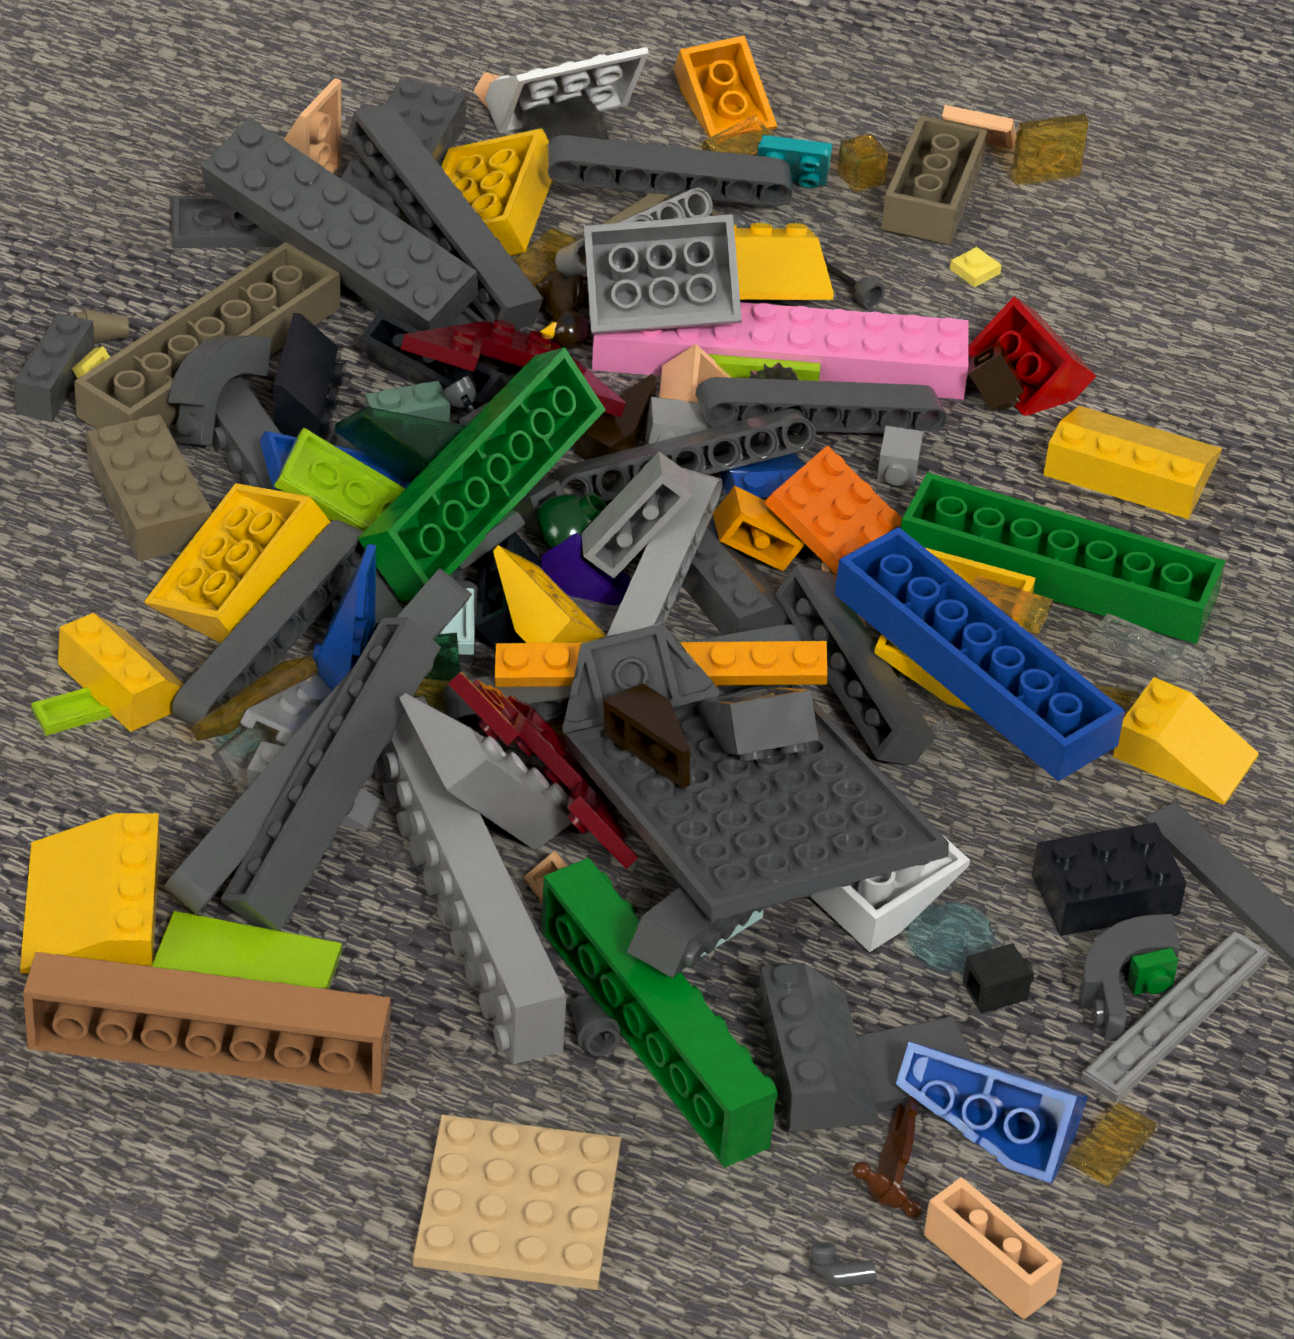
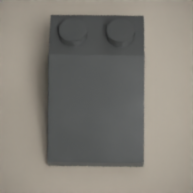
M769 687L695 702L697 711L725 753L740 755L741 761L765 758V750L779 747L781 754L806 750L805 743L819 740L811 690Z

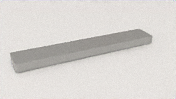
M1234 931L1082 1072L1080 1080L1117 1103L1268 961L1270 952L1237 931Z

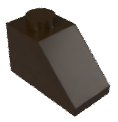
M1000 341L968 359V373L991 411L998 407L1004 411L1021 400L1019 395L1024 393L1023 384Z

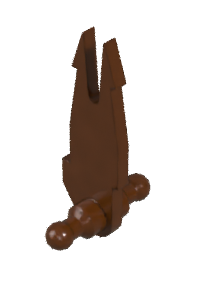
M911 1095L909 1096L906 1108L899 1103L892 1117L877 1172L875 1173L871 1170L867 1163L858 1162L853 1167V1175L867 1183L868 1193L881 1206L888 1204L892 1208H901L908 1217L917 1218L922 1213V1206L919 1202L907 1197V1190L901 1186L905 1166L909 1163L914 1142L915 1118L919 1114L917 1100Z

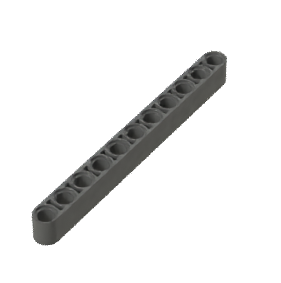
M439 568L396 618L408 617L432 640H435L466 604L472 593ZM353 668L164 885L163 888L196 915L202 911L241 865Z

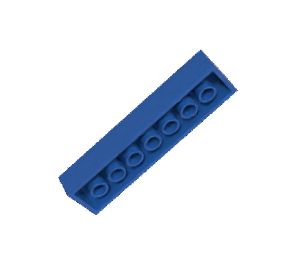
M900 527L839 559L835 595L1058 782L1118 746L1125 710Z

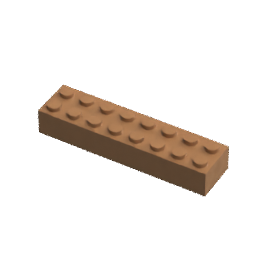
M40 952L35 953L23 991L28 1049L379 1095L382 1092L390 1056V997Z

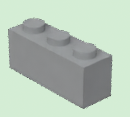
M658 451L581 533L583 557L612 578H615L692 497L689 473Z

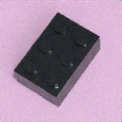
M1156 822L1038 842L1032 870V877L1060 936L1112 927L1124 920L1139 916L1180 915L1187 883Z

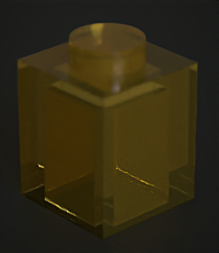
M871 133L840 141L837 174L854 193L884 185L888 152Z

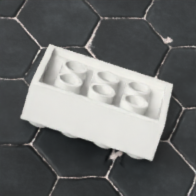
M647 47L612 55H598L589 60L580 62L570 61L557 67L538 68L528 73L515 76L505 75L495 79L489 86L485 101L496 129L499 133L626 106L649 55Z
M947 840L949 842V853L946 858L931 861L926 865L894 871L886 876H876L854 882L849 886L813 893L810 897L863 947L871 952L901 933L969 866L970 859Z

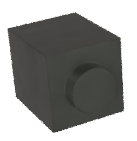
M1014 943L966 956L962 983L980 1013L1028 1000L1030 985L1034 981V972L1029 960L1022 958Z

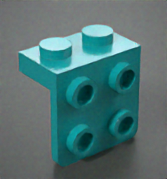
M769 135L762 136V141L758 143L757 156L779 158L786 161L790 166L791 182H798L804 188L813 189L819 185L827 186L832 143Z

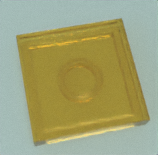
M1077 114L1018 123L1011 173L1014 184L1024 185L1079 177L1081 175L1089 124L1086 115Z

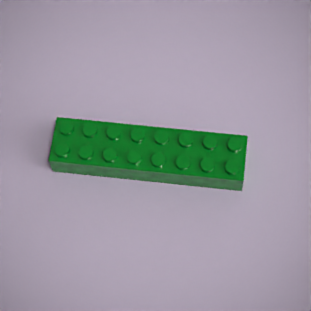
M565 347L534 356L357 538L364 549H366L368 544L376 545V566L401 602L412 600L439 568L451 575L486 538V534L524 498L605 411V408Z
M929 472L925 475L901 523V529L925 548L1035 577L1033 591L1035 596L1194 644L1198 643L1219 596L1226 562L1219 558Z
M590 858L544 875L541 933L589 995L618 1023L620 1035L721 1165L726 1168L770 1148L772 1129L774 1128L775 1100L778 1097L774 1082L769 1076H763L753 1063L748 1049L735 1041L729 1033L723 1018L711 1011L697 986H691L681 972L674 978H671L627 952L640 921L635 916L630 902L626 899L622 900L614 890L609 876L604 871L600 872Z

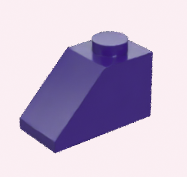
M575 533L542 555L541 569L575 603L621 604L630 584V577L621 571L615 578H612L584 558L582 537L578 533Z

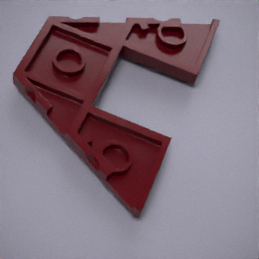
M497 319L493 323L480 321L407 333L401 345L402 350L473 372L475 371L479 354L524 367L534 356L562 348L558 343L552 342L551 337L545 333L530 331L529 334L515 330V325ZM571 356L605 408L604 412L622 417L626 402Z
M461 671L448 683L482 719L479 725L488 736H491L496 741L501 739L507 746L514 740L530 757L535 753L546 764L543 771L550 780L560 786L564 783L571 790L567 806L571 813L568 815V818L583 834L590 831L625 869L629 868L639 858L623 840L627 835L618 823V819L610 804L598 794L602 790L567 750L566 741L530 704L524 701L521 702L512 695L506 698L499 689L491 685H485L478 679L472 683Z

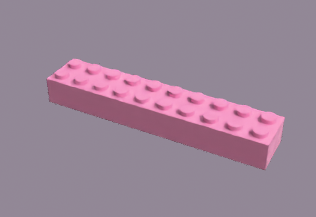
M740 302L742 323L594 334L592 370L661 376L662 365L697 344L707 354L820 363L819 381L927 385L934 389L938 398L964 400L968 373L969 320Z

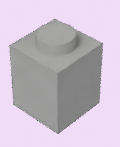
M892 426L885 427L877 482L889 483L894 486L915 487L924 431Z

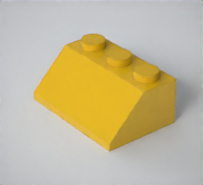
M95 613L59 627L58 665L83 688H88L91 691V696L102 706L106 705L110 709L111 714L130 732L173 713V701L184 683L125 629Z

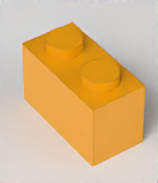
M734 486L713 513L719 541L784 571L805 543L764 503L766 500Z

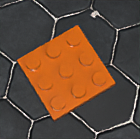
M828 445L776 489L764 502L836 575L839 559L898 527L901 528L902 523L900 515L890 508L873 491L872 487L863 481L845 463L844 459L836 454Z

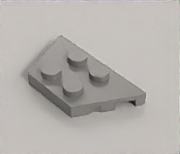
M315 674L248 708L240 723L250 729L253 728L256 722L278 730L275 740L286 744L332 690L321 677Z

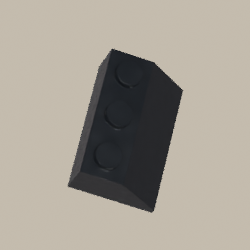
M293 313L274 382V424L283 435L297 437L301 430L305 428L322 438L323 434H330L333 415L329 409L336 410L339 388L335 386L343 385L345 364L339 363V347L301 313Z

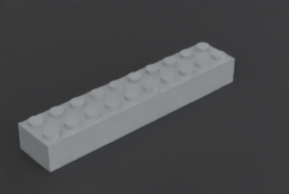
M424 696L416 698L428 705ZM405 711L394 729L392 740L384 747L374 765L373 774L376 779L382 778L384 781L383 791L388 807H396L398 811L396 814L398 829L402 837L409 836L411 840L410 853L415 866L422 865L424 868L423 880L429 896L436 895L438 899V916L443 926L449 925L452 930L451 943L454 953L457 957L464 956L465 974L468 984L471 988L478 987L481 993L479 994V1004L483 1017L485 1019L492 1018L495 1024L493 1032L499 1051H507L513 1065L561 1053L564 1046L565 991L480 813L446 790Z

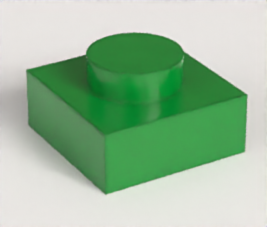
M1172 947L1132 956L1127 985L1133 995L1147 992L1159 994L1168 987L1173 986L1179 960Z

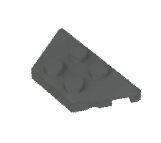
M663 623L581 643L562 728L564 734L603 725V700L642 683L669 699L672 707L720 696V691Z

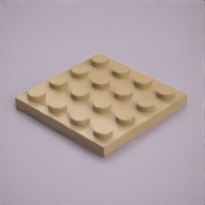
M442 1115L413 1256V1266L598 1290L620 1154L621 1137Z

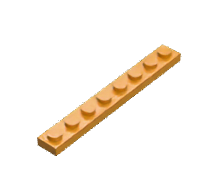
M827 641L680 642L716 685H827ZM496 643V687L572 686L581 643Z

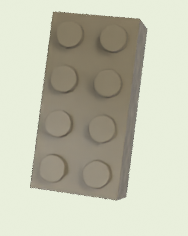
M920 115L885 194L881 229L951 245L984 163L988 130Z
M161 414L86 431L88 465L137 562L183 551L210 517L212 510Z

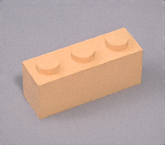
M962 1177L929 1200L924 1236L1023 1320L1056 1296L1062 1260Z

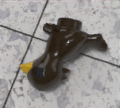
M552 272L536 285L543 298L539 310L545 309L552 317L550 324L540 332L549 335L553 342L558 343L562 348L565 347L566 350L575 349L583 344L591 327V324L588 323L589 318L580 313L584 300L589 299L587 275L585 277L583 275H573L570 279H567L562 272Z

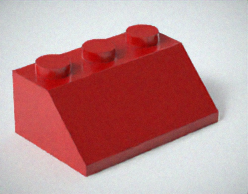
M1015 296L968 346V355L972 358L995 343L1001 342L1024 387V393L1019 395L1021 400L1014 405L1023 416L1074 401L1096 378L1094 372L1035 310Z

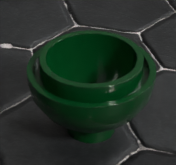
M588 492L583 498L568 494L552 496L538 507V526L545 540L554 548L575 533L581 536V533L607 505L599 496Z

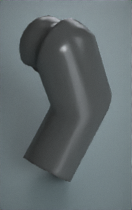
M817 1242L811 1247L812 1257L809 1259V1264L812 1271L832 1285L845 1287L875 1284L876 1270L873 1260L844 1263L835 1257L836 1249L829 1242Z

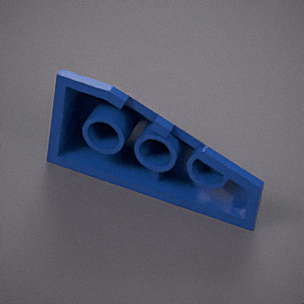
M367 545L328 626L323 643H316L314 648L312 666L318 668V676L322 678L332 691L357 663L376 630V545Z
M908 1041L896 1081L897 1086L937 1116H941L961 1131L962 1135L970 1141L977 1143L991 1155L998 1157L996 1160L1006 1168L1048 1183H1053L1076 1137L1088 1097L1087 1095L911 1041Z

